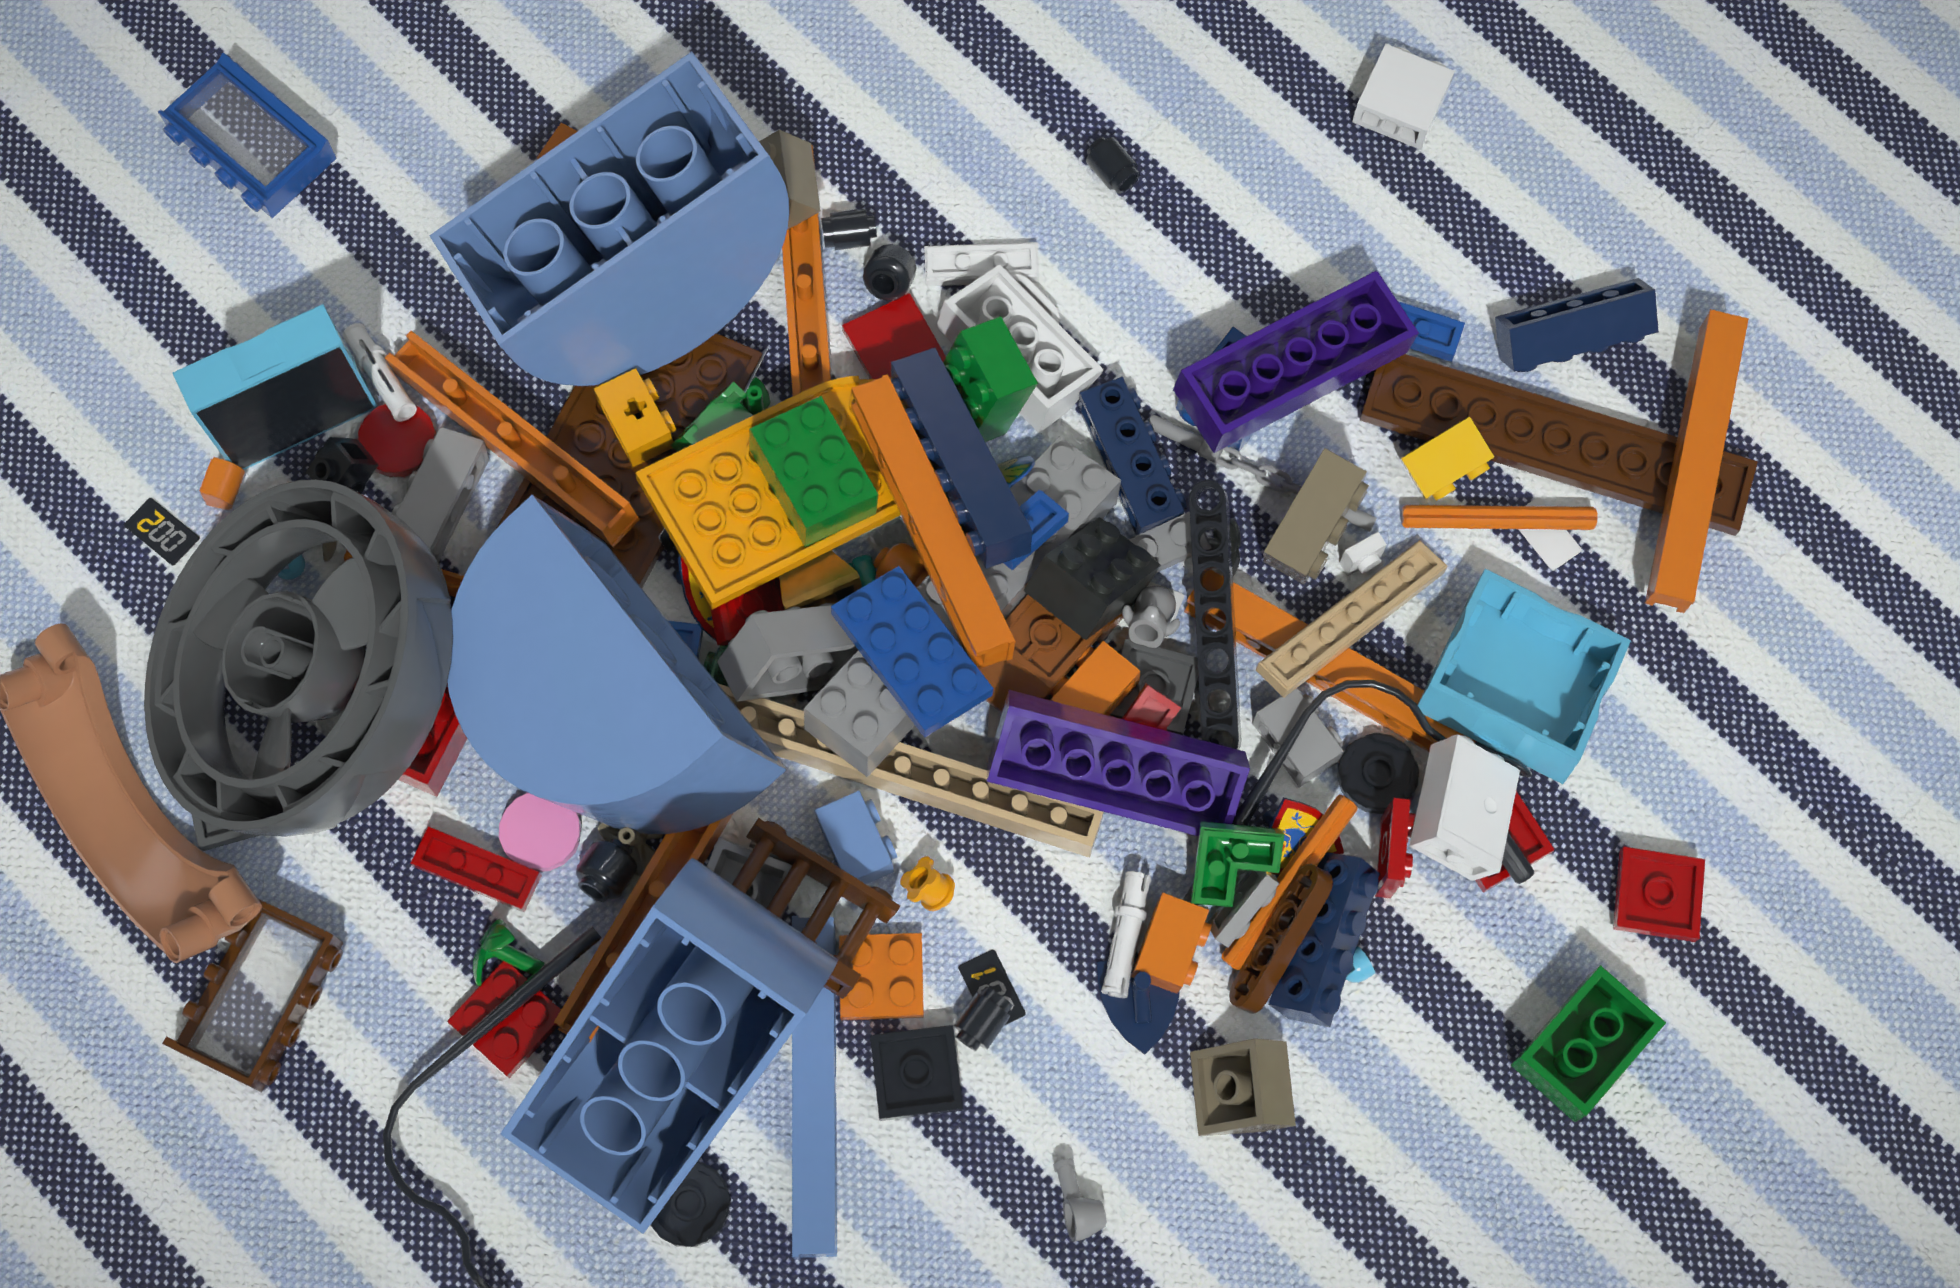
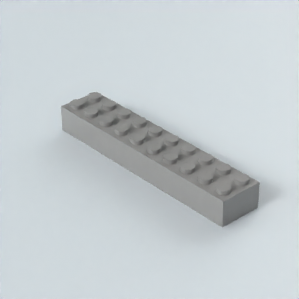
M1060 436L1035 461L1031 471L1014 484L1010 490L1020 507L1040 489L1069 513L1068 523L1013 570L1004 563L986 569L979 555L975 556L1005 620L1028 595L1023 590L1044 555L1097 518L1103 519L1117 504L1121 479ZM928 575L917 587V590L961 645ZM859 650L804 708V729L866 777L875 770L915 726Z

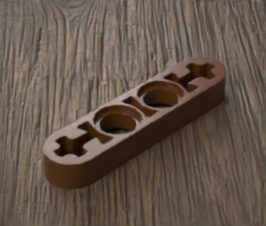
M1313 864L1304 865L1297 872L1232 983L1229 993L1232 1005L1250 1014L1259 1012L1265 1006L1332 890L1333 879L1329 872ZM1294 916L1291 925L1288 927L1291 918ZM1273 952L1270 961L1267 963L1270 954Z

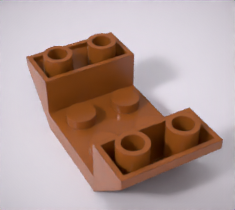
M1027 595L1006 619L1015 639L1013 659L1003 660L979 669L994 688L993 696L985 701L1002 714L1009 690L1050 700V693L1055 685L1070 672L1089 647L1096 641L1101 644L1123 619L1122 613L1089 639L1085 640L1036 600Z

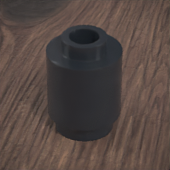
M1104 137L1099 138L1088 148L1087 152L1089 155L1086 163L1108 189H1114L1118 194H1121L1138 181L1140 172L1137 170V163L1114 137L1107 139Z
M866 208L832 212L830 217L821 218L825 248L835 247L836 251L871 246L870 238L877 237L874 215H867Z
M985 987L981 994L976 993L953 1025L959 1030L956 1038L975 1052L980 1046L988 1050L1010 1018L1008 1012L1013 1005L994 990Z

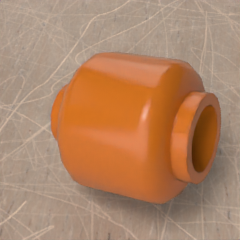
M898 543L891 549L888 547L883 548L874 561V567L877 568L875 579L900 566L917 588L929 575L918 551L906 543Z

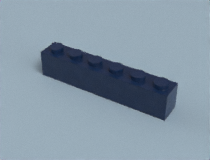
M936 348L891 362L890 380L929 461L935 469L934 472L944 493L946 492L951 500L950 505L959 524H963L967 531L966 539L974 555H979L985 568L988 569L1031 553L1032 529Z

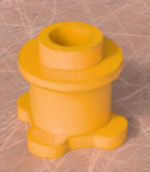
M924 856L919 859L917 865L911 871L903 874L900 884L907 889V898L915 903L921 900V904L926 910L937 911L951 902L955 883L951 876L944 873L940 874L933 868V859Z

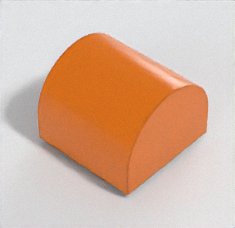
M213 457L199 490L206 505L224 510L232 509L245 475L244 469L232 462Z

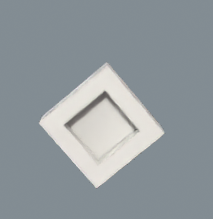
M1377 532L1346 549L1339 564L1347 576L1358 570L1362 574L1366 573L1381 563L1382 560L1380 558L1387 544L1380 533Z

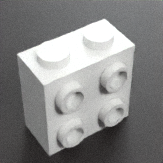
M1385 43L1357 103L1352 122L1421 150L1448 92L1455 71L1446 68L1444 64L1438 61L1426 60L1412 54L1405 48L1393 47Z

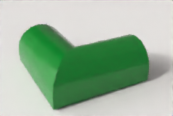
M1201 821L1191 903L1233 907L1238 869L1279 873L1285 835L1284 830Z

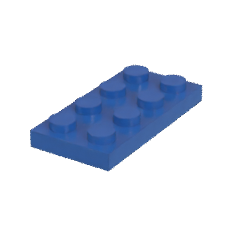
M900 566L831 606L832 616L924 738L993 696L994 688Z

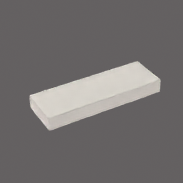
M1038 242L924 246L926 286L969 285L999 264L1009 274H1021L1026 276L1032 283L1039 282Z

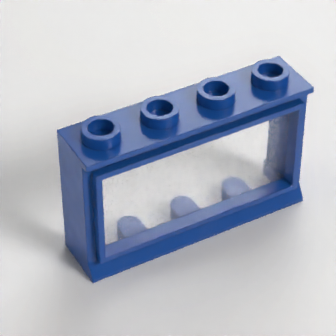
M224 52L217 63L164 111L161 109L158 111L166 125L163 128L164 133L176 145L179 146L182 143L190 148L189 154L198 164L204 168L210 165L216 170L215 176L229 190L236 187L242 192L240 196L252 210L258 212L262 209L272 219L337 159L329 141Z

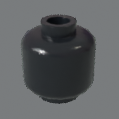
M894 244L882 245L874 250L864 267L863 282L866 289L876 298L885 301H893L903 297L909 290L916 275L917 267L915 260L910 252L901 246Z
M611 839L610 842L603 840L593 842L576 868L579 888L586 895L600 902L621 897L637 871V864L631 856L632 849L618 839Z

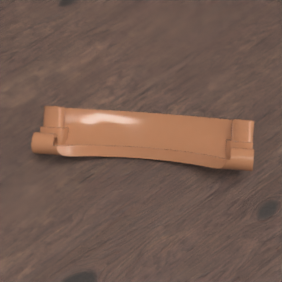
M60 623L48 627L35 640V646L39 650V654L25 658L23 667L0 674V710L33 780L71 845L100 885L128 918L172 962L179 963L215 947L219 939L240 931L261 911L262 904L235 865L215 859L201 851L186 839L163 814L141 782L121 743L105 700L95 664L66 624Z

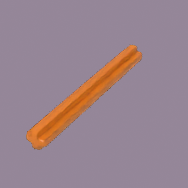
M1405 505L1401 513L1402 526L1405 528L1592 530L1597 526L1598 520L1597 510L1594 507Z
M1338 795L1278 876L1277 881L1279 885L1276 888V894L1267 906L1260 907L1252 917L1247 932L1241 938L1235 939L1222 953L1221 958L1228 965L1236 970L1242 968L1297 872L1304 865L1313 864L1317 866L1356 813L1358 807L1354 802L1343 795Z

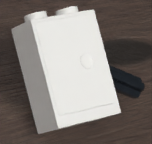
M1457 734L1431 744L1409 846L1472 881L1499 873L1502 864L1515 883L1521 884L1534 875L1533 867L1508 833L1520 770L1505 762L1504 758L1500 755L1490 753L1477 746L1472 739Z

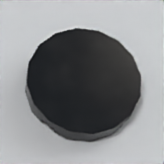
M1372 733L1348 745L1339 760L1337 778L1341 792L1345 797L1354 802L1359 809L1364 812L1384 814L1393 798H1411L1418 786L1419 767L1417 760L1415 762L1411 750L1404 742L1392 735Z
M697 1161L651 1223V1227L660 1238L674 1246L693 1248L709 1243L722 1232L730 1217L731 1196L727 1183L714 1168Z

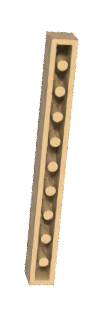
M719 684L775 756L1089 858L1091 856L1104 812L987 782V770L901 742L866 777L804 729V711L765 698L736 702L730 687Z

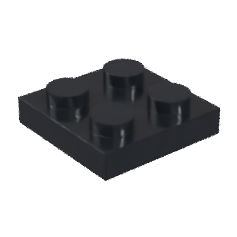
M953 1025L870 1035L880 1121L963 1111Z

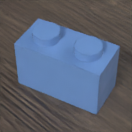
M859 790L814 810L820 829L839 868L865 884H869L894 872L891 860L897 858V854L889 836L880 837L875 824L881 820L872 799L864 801Z

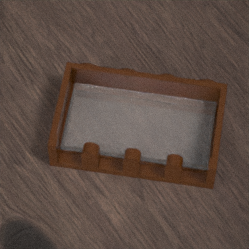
M258 899L262 904L261 911L240 931L225 937V941L231 945L220 965L210 963L207 966L204 978L210 982L198 1003L190 1000L185 1005L182 1015L189 1020L179 1038L175 1041L166 1036L162 1044L262 1093L264 1087L271 1085L276 1079L281 1068L279 1060L286 1047H292L298 1039L302 1029L300 1022L307 1009H313L322 994V987L320 985L327 972L334 971L338 966L343 954L341 949L343 942L335 935Z

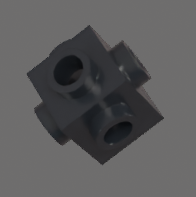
M329 437L324 446L316 453L315 459L306 470V473L312 480L334 482L362 493L365 489V484L379 465L358 439Z

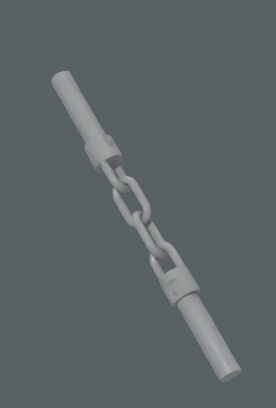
M1152 414L1149 420L1154 432L1197 451L1199 456L1227 469L1233 470L1239 467L1255 475L1257 482L1274 491L1282 493L1289 490L1298 494L1301 486L1292 482L1291 477L1286 472L1271 465L1263 464L1258 467L1242 459L1241 453L1232 447L1227 446L1213 453L1203 437ZM1223 450L1236 456L1231 458L1232 464L1219 459ZM1265 470L1283 477L1285 480L1280 481L1282 487L1264 480L1262 477L1266 476ZM1349 509L1345 515V518L1349 520L1348 522L1369 532L1377 519L1359 509L1356 512Z

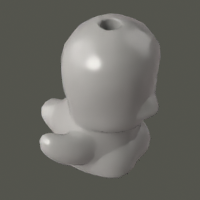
M1161 586L1145 587L1135 600L1134 612L1129 605L1123 607V619L1129 626V638L1132 642L1157 648L1165 637L1172 635L1179 628V619L1171 621L1176 609V600L1169 590Z

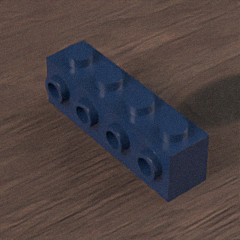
M1640 278L1495 317L1499 359L1514 372H1529L1536 369L1537 365L1552 361L1566 362L1571 360L1574 355L1585 352H1602L1607 350L1610 345L1621 342H1639L1645 336L1659 332L1655 289Z
M1122 376L1080 392L1078 409L1105 469L1121 479L1118 498L1135 535L1137 536L1183 515L1184 510L1187 509L1186 500L1180 488H1173L1169 476H1171L1170 465L1164 454L1158 455L1153 444L1156 442L1154 430L1148 420L1143 422L1138 410L1141 409V404L1133 387L1128 389Z
M1327 852L1317 867L1331 874L1333 879L1332 890L1272 992L1268 1005L1288 1019L1331 1027L1334 1014L1340 1007L1341 993L1346 977L1353 967V956L1359 937L1363 934L1366 927V916L1372 898L1378 890L1380 873L1361 857Z

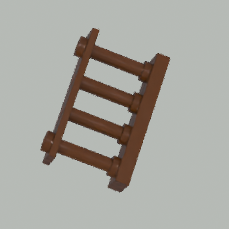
M758 818L746 836L755 842L756 845L733 881V886L746 894L770 853L792 865L766 908L777 917L781 918L806 875L826 886L825 893L801 932L814 943H816V939L841 897L863 909L837 955H833L838 959V962L824 985V988L844 999L854 988L861 976L860 973L853 970L851 963L876 919L878 918L887 924L897 913L900 905L892 901L893 898L887 891L879 887L866 885L787 836L785 829L779 824L772 821H763Z

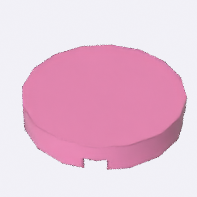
M530 793L517 797L505 809L499 823V840L505 854L512 861L539 872L551 871L564 865L576 853L581 837V821L576 812Z

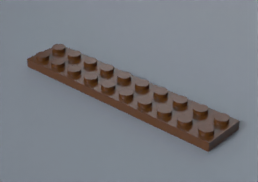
M1407 354L1375 370L1360 421L1429 441L1467 417H1470L1494 455V458L1490 461L1663 514L1678 437ZM1723 451L1709 528L1733 536L1739 533L1758 461Z

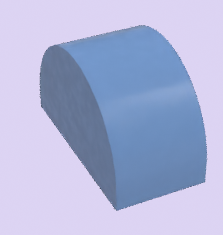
M691 51L429 236L498 345L520 368L537 378L552 383L573 386L601 385L635 368L639 375L662 367L698 347L731 321L759 290L780 254L788 228L789 197L782 176L766 150Z
M531 495L499 525L480 548L465 573L451 610L453 644L447 683L455 715L465 736L485 763L503 779L532 795L614 828L622 829L629 827L644 834H671L700 828L729 816L747 805L787 770L602 539L534 495Z
M691 858L653 905L500 1134L644 1234L805 1017L833 972L838 959L695 858ZM599 1026L600 1028L593 1037L592 1041L589 1043V1041L591 1040L589 1036L592 1034L595 1028Z

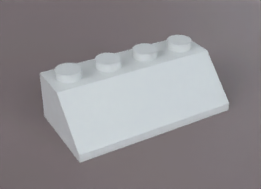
M999 264L943 302L936 328L953 344L960 331L994 318L1002 317L1038 382L1036 388L1021 409L1020 414L1040 433L1072 408L1079 400L1080 392L1088 390L1102 374L1103 368Z

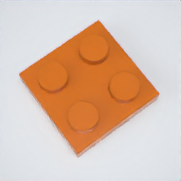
M922 933L868 934L851 963L853 970L860 973L861 976L844 999L840 997L841 1020L924 1018ZM839 935V950L848 935Z

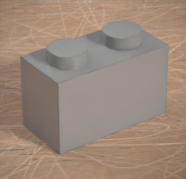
M1297 688L1285 698L1281 696L1259 710L1252 724L1274 754H1276L1303 711L1313 701L1309 695H1302ZM1318 708L1310 715L1282 764L1299 788L1336 764L1344 752L1341 748L1343 743L1338 733L1331 726L1326 728L1317 716L1319 714Z

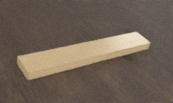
M1419 540L1260 661L1256 671L1285 698L1442 576L1448 566Z

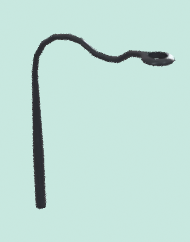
M1346 680L1322 691L1303 711L1235 814L1232 824L1245 826L1249 824L1310 715L1326 698L1345 689L1374 688L1393 695L1411 709L1422 729L1438 742L1447 738L1429 725L1416 702L1399 689L1376 680ZM1474 743L1490 753L1503 757L1505 762L1520 770V776L1532 777V772L1518 761L1481 743ZM1192 885L1183 898L1184 901L1191 903Z
M593 926L589 927L514 990L413 1080L391 1106L383 1131L384 1160L397 1187L413 1203L440 1214L454 1228L461 1240L463 1266L478 1288L491 1287L478 1274L471 1262L470 1243L466 1231L461 1223L444 1206L417 1195L404 1182L393 1160L391 1133L399 1109L418 1087L525 1004L602 939Z

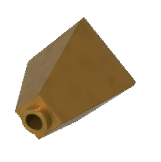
M831 550L779 576L784 610L791 607H800L801 609L818 607L825 603H832L834 605L862 588L858 572Z

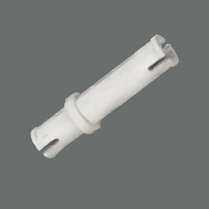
M354 323L348 326L342 335L356 356L355 362L358 368L367 373L396 421L402 422L410 419L416 413L417 408L386 362L385 351L381 346L374 343L364 324ZM366 352L369 353L375 364L371 362ZM384 380L387 381V383L389 384V386H390V388L392 389L393 392H391V391L389 390V388H388L387 385L385 384Z
M1127 871L1125 873L1120 905L1115 907L1116 927L1107 963L1106 976L1101 990L1103 994H1108V996L1127 998L1129 981L1133 969L1141 924L1145 923L1147 913L1144 909L1151 877L1144 873Z

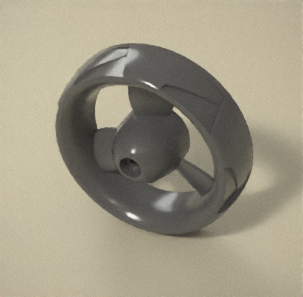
M316 479L298 480L267 489L248 499L218 523L189 558L165 602L153 636L145 678L144 712L149 748L156 769L173 798L193 816L210 825L244 834L287 837L319 833L337 827L338 823L368 808L383 796L411 765L423 746L442 703L451 665L453 631L450 608L451 600L440 565L431 549L405 522L377 502L346 486ZM339 541L353 556V558L340 565L325 580L313 599L288 591L269 594L266 591L272 580L289 563L315 546ZM226 688L242 708L269 718L257 755L252 780L242 772L235 762L229 745L225 724ZM344 710L324 740L305 758L290 767L291 723L325 720L338 715Z

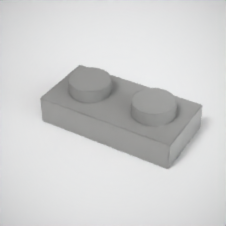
M1190 512L1128 539L1135 545L1146 549L1151 557L1161 564L1156 573L1192 557ZM1204 532L1200 542L1203 549L1208 550L1212 547Z
M1249 870L1235 888L1233 907L1220 906L1207 922L1212 924L1210 931L1214 938L1227 948L1235 939L1241 938L1247 932L1252 917L1260 907L1267 906L1274 898L1279 882L1272 872Z

